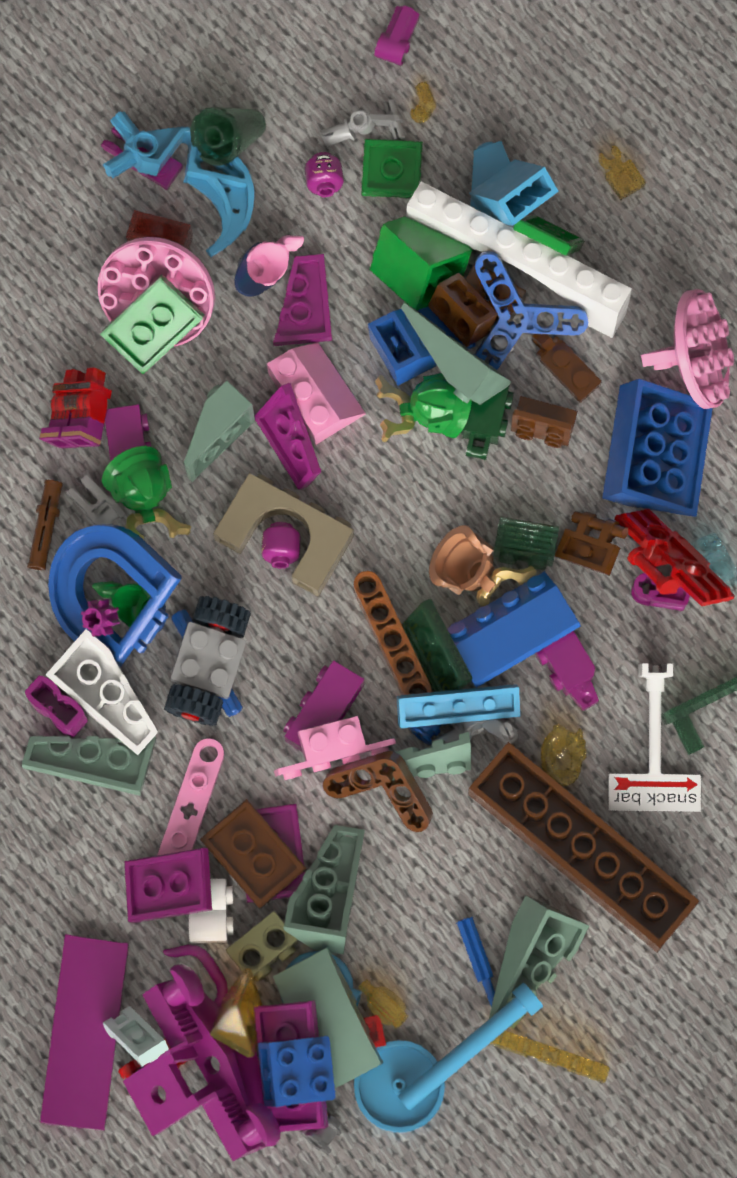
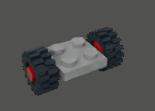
M199 597L192 622L187 624L169 680L178 684L171 685L164 707L165 711L173 714V716L195 723L216 726L223 705V700L218 697L229 698L247 641L241 639V637L243 638L251 616L249 610H246L243 606H238L236 603H230L228 600H220L217 597Z

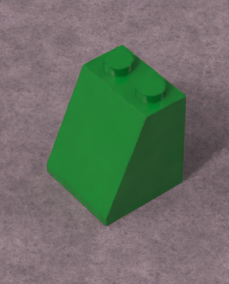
M403 216L393 221H388L381 227L369 270L403 301L418 311L428 307L439 283L457 273L464 276L472 249L466 244Z

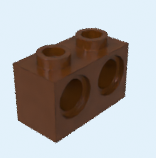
M460 273L439 283L428 304L433 313L466 347L484 338L498 315Z

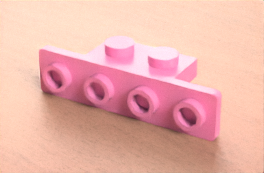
M358 716L302 730L297 733L305 762L274 770L275 777L283 775L284 780L302 776V769L313 767V771L318 772L332 768L330 764L332 761L342 759L344 765L360 760L359 754L371 751V755L389 751L388 746L396 744L395 738L366 745Z

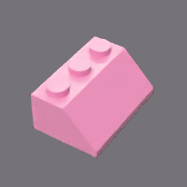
M318 342L292 348L267 363L268 374L278 389L281 385L291 383L307 432L315 445L366 414Z

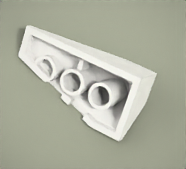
M85 629L48 671L45 677L52 680L62 693L74 699L87 714L134 753L139 755L158 731L138 700L127 678L122 673L109 648Z

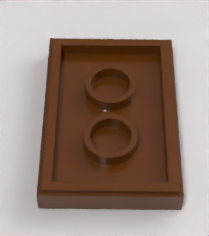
M247 799L200 838V841L259 909H262L307 870Z

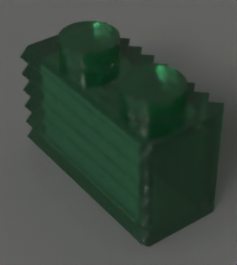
M500 516L493 557H499V562L510 565L516 564L517 561L527 562L529 567L533 566L534 569L545 570L546 566L552 567L559 526Z

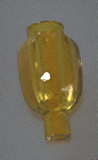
M367 979L360 984L358 988L367 996L368 1008L384 1025H392L395 1029H398L408 1019L409 1015L405 1012V1003L393 991L383 986L375 987Z

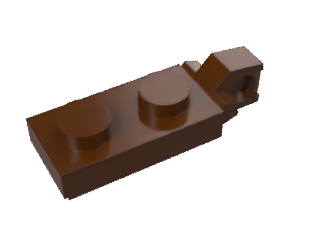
M548 334L532 335V341L540 349L536 354L540 358V362L579 403L602 385V381L563 340H560L557 336L551 339Z

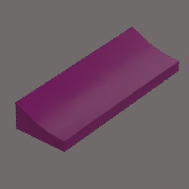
M65 934L40 1117L42 1124L105 1131L117 1041L108 1035L103 1022L109 1018L115 1019L120 1016L129 950L128 943Z

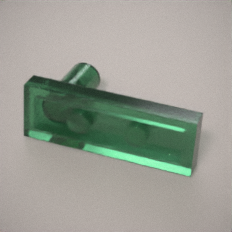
M737 676L661 713L664 725L673 724L688 755L704 748L689 714L737 691Z

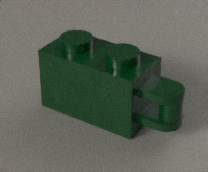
M510 385L481 405L472 401L470 414L463 429V438L469 439L466 451L467 457L486 460L490 444L498 445L499 437L505 438L508 420L503 419L505 409L511 410L514 392L509 391ZM474 441L484 442L485 445L484 447L473 445Z

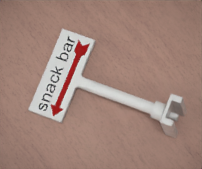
M649 663L638 664V677L646 678V692H649V771L647 774H609V811L701 812V775L661 773V692H664L665 677L673 676V664H663L662 673H659V666H652V673H649Z

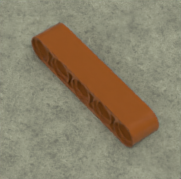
M372 571L359 573L354 579L355 596L401 694L409 695L416 688H420L426 693L432 692L429 681L380 578ZM364 582H371L376 586L375 590L371 593H364L359 587ZM382 608L388 612V616L383 620H377L372 616L373 611ZM389 635H396L401 639V642L395 647H390L386 645L384 640ZM401 662L411 663L414 669L407 674L399 672L397 666Z

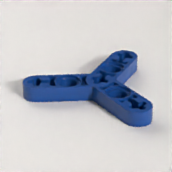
M485 251L478 255L475 262L476 273L499 317L474 353L477 357L485 360L487 352H483V350L486 348L491 355L499 357L495 360L492 356L488 364L498 370L522 333L575 336L585 332L588 327V316L584 309L577 306L523 303L499 255L493 251ZM487 258L490 262H496L494 265L496 276L498 277L501 273L504 275V277L496 278L490 284L487 283V280H492L490 272L487 269H481L484 266L483 260ZM497 285H507L511 290L509 297L503 300L496 298L493 290ZM515 299L517 303L512 304L515 313L523 314L520 318L521 323L517 325L514 321H508L510 319L508 307H505L504 310L500 308L509 305ZM541 312H549L553 315L554 321L550 326L542 327L537 323V316ZM558 312H563L562 319H572L573 314H578L579 319L583 320V322L578 323L577 328H573L570 322L562 321V328H557L559 322ZM495 335H503L507 338L508 343L504 349L497 350L491 346L490 341Z

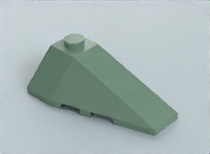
M334 825L318 851V855L310 869H307L302 882L289 899L284 931L313 950L321 951L328 947L331 953L344 954L365 832L363 829Z
M525 895L511 925L489 1019L515 998L512 991L523 982L536 997L537 993L535 991L541 984L546 981L551 984L557 977L552 970L563 957L568 961L573 958L589 925L544 902ZM526 1013L513 1023L510 1028L514 1029Z

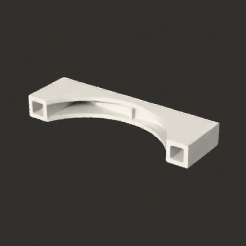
M422 181L408 202L406 217L466 244L471 249L481 252H495L501 260L519 268L549 287L570 306L584 309L588 316V326L613 338L626 315L632 288L513 230L512 227Z

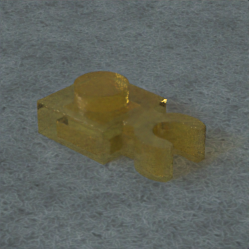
M614 145L611 149L615 157L614 159L608 160L601 153L598 160L603 168L610 170L605 174V179L621 201L645 187L646 181L631 159L624 163L621 161V151Z

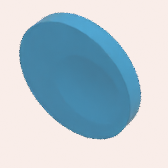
M408 1041L386 1042V1046L376 1048L383 1063L354 1079L355 1098L363 1115L378 1128L395 1133L410 1132L421 1128L436 1115L443 1101L445 1081L409 1111L398 1098V1095L433 1067L437 1060L428 1050L418 1044Z

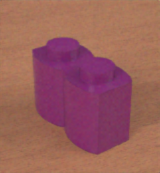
M39 675L25 690V694L32 707L39 714L51 718L55 727L63 734L75 737L88 722L81 706L74 699L62 695L58 686L52 680Z

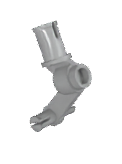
M390 99L388 102H383L387 115L369 114L364 110H357L351 115L350 119L345 118L343 123L322 129L321 135H325L323 138L325 145L331 147L348 139L356 140L357 132L363 135L368 134L374 129V126H390L393 140L405 139L406 137L401 125L403 118L401 114H398L395 100Z
M496 719L457 723L454 725L455 729L436 739H432V741L443 739L446 744L459 740V734L469 732L471 740L473 735H478L485 730L501 740L505 745L509 742L512 745L515 744L516 748L519 746L517 730L510 723L503 724Z

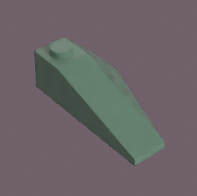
M403 303L401 309L447 382L456 388L453 394L467 404L472 400L481 405L510 385L512 381L472 352L469 353L467 347L453 337L447 336L443 329L416 309Z

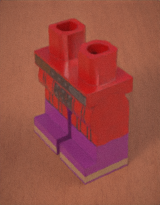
M94 367L87 368L86 374L75 369L66 370L63 383H54L52 392L56 394L51 400L52 414L49 426L41 429L40 440L57 448L100 446L107 412V399H110L112 390L104 387L106 372Z

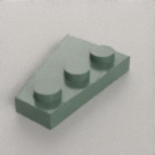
M469 732L459 734V740L446 744L443 739L432 741V746L424 750L410 747L395 751L404 759L413 777L429 778L441 773L457 775L471 770Z

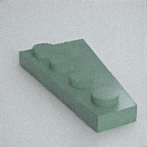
M30 736L22 768L141 796L156 736L153 737L139 755L117 738H99V736H86V738Z

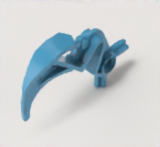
M124 111L116 113L115 117L111 118L110 122L126 142L124 144V152L103 164L108 177L111 176L113 179L131 167H135L140 173L157 176L178 146L185 143L188 145L189 151L183 182L189 183L209 198L217 208L221 218L222 233L217 241L206 249L208 255L212 257L221 252L246 230L254 206V185L248 168L237 154L224 158L227 162L226 167L225 163L212 153L211 147L208 144H202L200 134L193 128L175 127L139 131ZM138 148H146L149 152H141ZM207 160L219 171L222 170L227 175L203 170L200 163ZM233 209H237L239 213H234Z

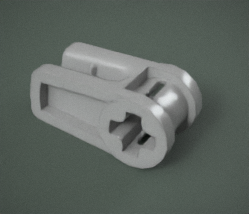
M87 474L81 478V482L87 494L90 493L95 498L96 504H90L85 496L81 495L74 487L66 491L68 497L80 508L93 526L111 524L117 517L121 519L125 515L120 506L109 495H106Z

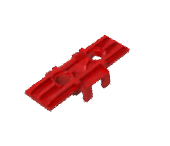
M650 509L615 516L614 520L618 521L621 526L627 527L628 534L641 546L634 548L628 554L627 560L632 565H637L657 585L656 589L662 595L677 593L678 588L682 587L701 606L734 599L735 595L731 592L730 587L709 568L710 563L677 531H672ZM670 564L672 566L670 576L665 577L656 568L657 566Z

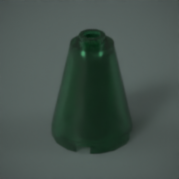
M208 107L192 120L190 128L191 143L193 147L197 146L201 153L198 156L210 165L222 166L232 162L264 134L266 121L262 113L256 109Z

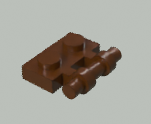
M575 511L571 520L573 523L578 524L577 529L572 531L565 528L555 557L610 576L621 549L611 544L615 537L625 539L628 535V528L621 526L618 521L612 519L606 521L599 519L594 513ZM593 529L600 531L599 538L590 537V531Z

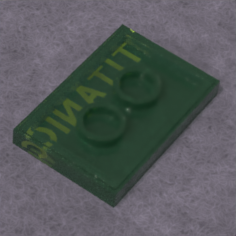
M432 599L423 601L401 625L434 692L461 690L473 677Z

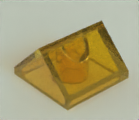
M250 968L243 970L223 997L210 1032V1036L246 1057H254L258 1045L254 1007L263 1006Z

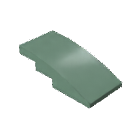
M328 947L273 976L283 1003L315 1000L319 1037L328 1036L330 1038L335 1088L383 1063L379 1052L369 1036L370 1030L356 1006L357 1000Z

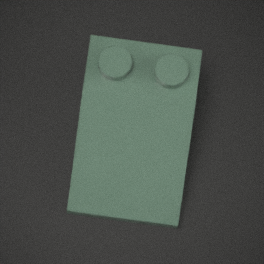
M228 381L221 386L219 384L214 386L207 394L208 399L205 401L184 460L187 477L191 482L255 422L253 405Z

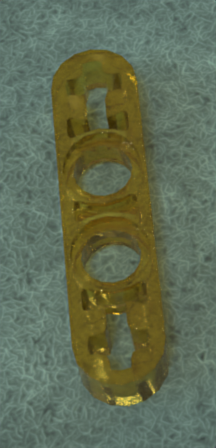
M504 1031L490 1043L495 1047L524 1057L528 1055L538 1059L537 1061L554 1067L558 1065L567 1068L568 1072L601 1083H606L610 1067L602 1063L508 1031Z

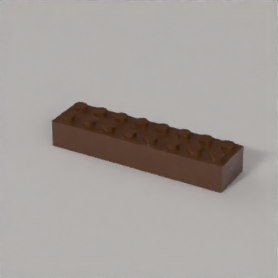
M509 742L468 788V795L655 952L658 953L698 905L699 900Z

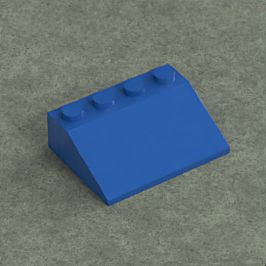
M636 379L620 385L602 498L625 506L696 517L713 408L703 409L697 405L690 395L642 379Z

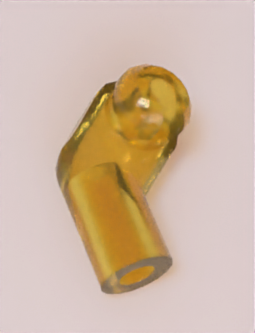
M421 82L415 86L420 101L415 109H411L410 116L417 123L428 121L436 108V101L428 82Z

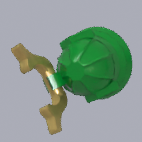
M442 373L423 376V381L416 385L411 396L391 386L382 375L375 380L379 389L377 397H389L396 400L400 407L402 419L401 424L393 423L388 419H384L380 423V427L383 430L381 438L383 442H386L393 435L408 433L414 427L415 421L428 428V432L442 433L450 438L458 437L464 429L470 414L472 400L467 404L453 394L456 388L447 382Z
M150 446L134 447L120 453L107 465L102 475L103 486L111 492L116 503H122L127 509L135 511V514L132 513L127 517L125 528L133 531L143 540L144 536L136 530V527L151 522L163 523L169 530L170 538H174L178 534H190V525L178 522L165 510L154 508L159 506V503L172 488L167 464H162V457L157 449Z

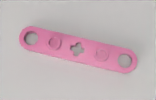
M207 738L201 740L195 746L158 855L193 849L224 760V750L218 741ZM208 746L214 747L218 752L217 758L212 762L203 761L200 758L203 748ZM189 803L194 804V810L198 814L196 816L191 815L189 820L184 819L185 814L181 811V808H187Z

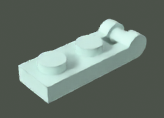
M130 1006L123 1009L121 1015L117 1018H109L103 1022L108 1035L114 1038L141 1066L156 1060L159 1055L169 1050L165 1040Z

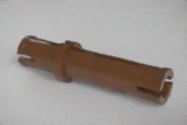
M44 481L41 503L36 508L38 518L29 563L27 564V567L30 569L46 571L56 517L60 515L58 505L63 483L59 481ZM45 529L44 537H43V542H42V547H41V551H39L40 545H41V540H42V535H43V530Z

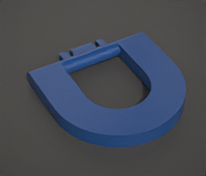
M112 524L89 526L69 536L56 552L49 573L50 602L60 626L75 642L87 629L82 627L83 615L81 612L89 608L83 589L84 577L88 567L96 559L104 557L113 560L127 572L151 597L123 638L114 630L111 635L104 636L102 634L95 636L109 648L115 661L121 668L134 648L139 653L145 652L147 649L146 644L151 643L162 627L159 621L165 622L169 617L162 607L182 579V576L133 531Z

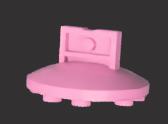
M138 238L122 244L107 258L98 279L99 301L109 321L112 322L162 274L205 315L175 346L185 344L197 337L210 320L215 305L213 282L203 263L185 247L162 238Z
M700 289L684 292L680 297L676 310L674 346L641 355L643 367L654 365V370L667 369L678 365L680 375L691 397L703 409L719 407L724 399L729 398V366L734 365V354L732 349L728 348L726 339L729 335V326L726 319H721L710 292L705 293ZM728 366L726 375L723 379L721 369H724V367Z

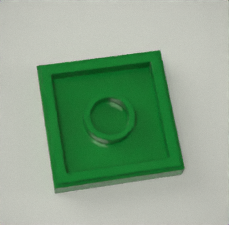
M365 139L361 196L411 198L421 181L423 141Z

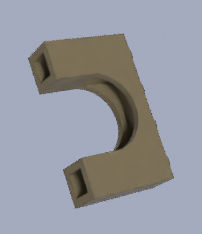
M249 473L213 533L215 541L241 555L255 529L265 519L275 515H289L297 518L308 529L310 543L291 576L292 583L319 597L354 537V529L350 528L352 525L341 517L336 516L333 519L324 514L326 511L315 503L310 502L308 505L298 500L300 497L287 488H284L282 491L274 487L273 481L266 476L258 474L256 477Z

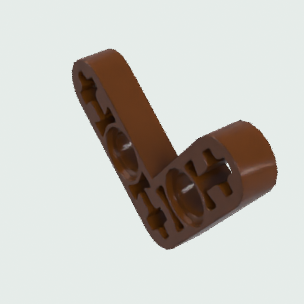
M385 751L335 767L328 772L323 781L324 791L327 795L336 799L382 786L402 822L411 831L422 832L426 830L432 820L433 812L404 759L396 752ZM361 769L367 771L371 779L363 780L359 778L356 771ZM399 786L406 787L410 791L411 796H401L396 788Z

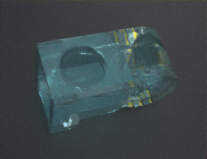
M715 532L692 541V546L710 563L709 568L729 587L737 585V569Z

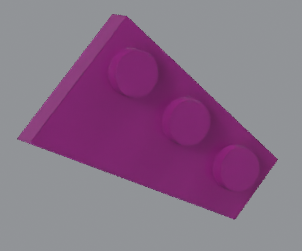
M324 254L294 257L273 346L332 341Z
M291 383L281 385L254 417L298 490L309 486L321 473V469Z

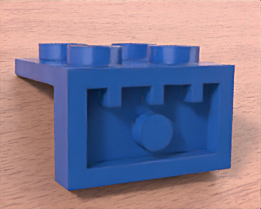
M328 1036L258 1043L265 1106L280 1107L335 1099L330 1038Z

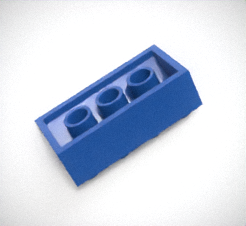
M544 571L537 576H533L512 591L504 593L502 597L490 604L480 607L476 612L461 621L453 623L449 628L442 631L441 634L454 660L477 688L581 627L557 585Z

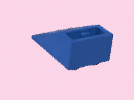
M429 307L418 310V312L443 329L447 336L449 335L463 344ZM402 309L392 311L368 324L370 340L397 386L437 366ZM475 343L471 344L470 346L467 347V349L469 350V349L475 347L476 344H475Z

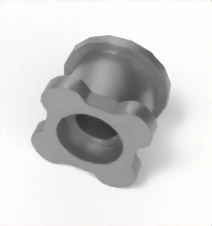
M327 1113L328 1128L311 1129L308 1131L300 1130L299 1133L317 1150H321L329 1155L332 1150L328 1145L336 1135L340 1136L342 1132L338 1128L341 1123L334 1116Z

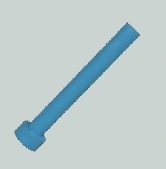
M524 982L512 991L515 996L514 999L398 1095V1098L409 1111L525 1013L528 1012L533 1016L544 1007Z

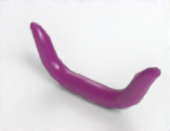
M191 944L164 949L162 952L169 957L177 958L190 955L199 959L216 985L217 994L213 1002L222 1009L227 1000L228 985L222 971L208 951L200 946Z

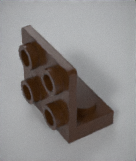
M520 396L517 410L514 409L512 415L511 431L516 432L515 435L523 440H533V437L545 440L544 443L553 448H561L562 445L569 446L578 411Z

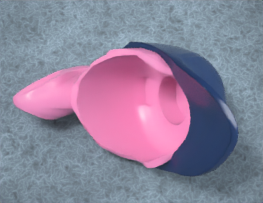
M286 235L277 242L264 241L251 246L239 258L234 280L236 290L242 295L253 297L262 294L274 286L287 270L289 251H296L304 242V237Z

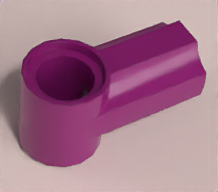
M405 5L396 6L386 32H382L378 39L374 57L402 66L404 63L402 58L405 53L408 54L410 39L419 21L420 14L411 7Z

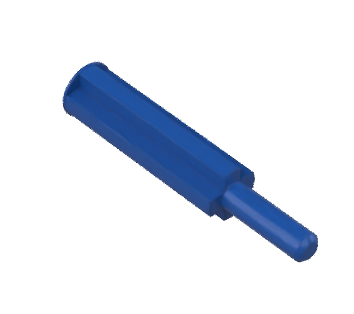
M474 917L464 918L456 924L458 925L477 981H482L490 1006L492 1007L495 990L491 978L494 975L476 928Z

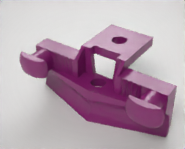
M185 964L172 966L170 972L174 978L173 980L156 984L142 994L171 1049L123 1081L152 1137L162 1133L203 1106L232 1162L267 1146H275L280 1140L281 1131L274 1114L263 1102L260 1065L254 1043L206 995L199 977L192 968ZM212 1056L216 1057L219 1061V1071L215 1070L212 1066ZM195 1060L208 1085L192 1094L176 1063ZM159 1086L163 1087L166 1092L165 1101L158 1094Z

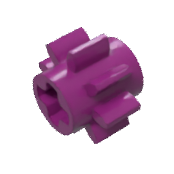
M109 599L89 601V608L81 612L83 615L82 627L91 630L93 637L102 634L104 636L113 634L112 627L120 624L117 612L119 609L109 605Z

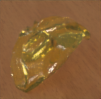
M554 725L553 730L545 737L541 746L542 770L561 786L573 784L580 775L582 762L587 758L586 741L583 738V731L581 728H578V731L574 733L562 725Z

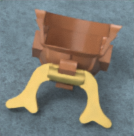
M462 525L447 533L436 547L430 561L429 577L433 584L442 588L448 587L457 595H460L463 590H479L476 599L479 605L483 607L489 604L490 596L497 590L502 581L513 579L519 585H522L536 574V570L533 566L522 570L507 567L494 569V559L492 556L494 547L474 533L470 527Z

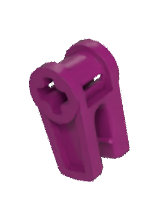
M645 573L636 577L631 588V595L637 603L684 611L690 595L682 587L678 588L677 593L662 595L656 589L657 585ZM644 583L649 584L650 591L648 594L643 593L642 586Z

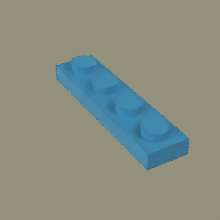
M513 684L397 696L398 726L400 728L520 717L519 686Z

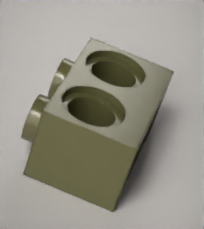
M273 911L228 947L226 952L250 982L255 978L259 982L273 971L270 966L278 959L284 962L296 953L295 946L298 944V940L284 931V922ZM273 932H280L285 936L284 943L279 947H272L268 944V937ZM250 951H255L261 956L260 962L253 967H249L243 962L244 956Z

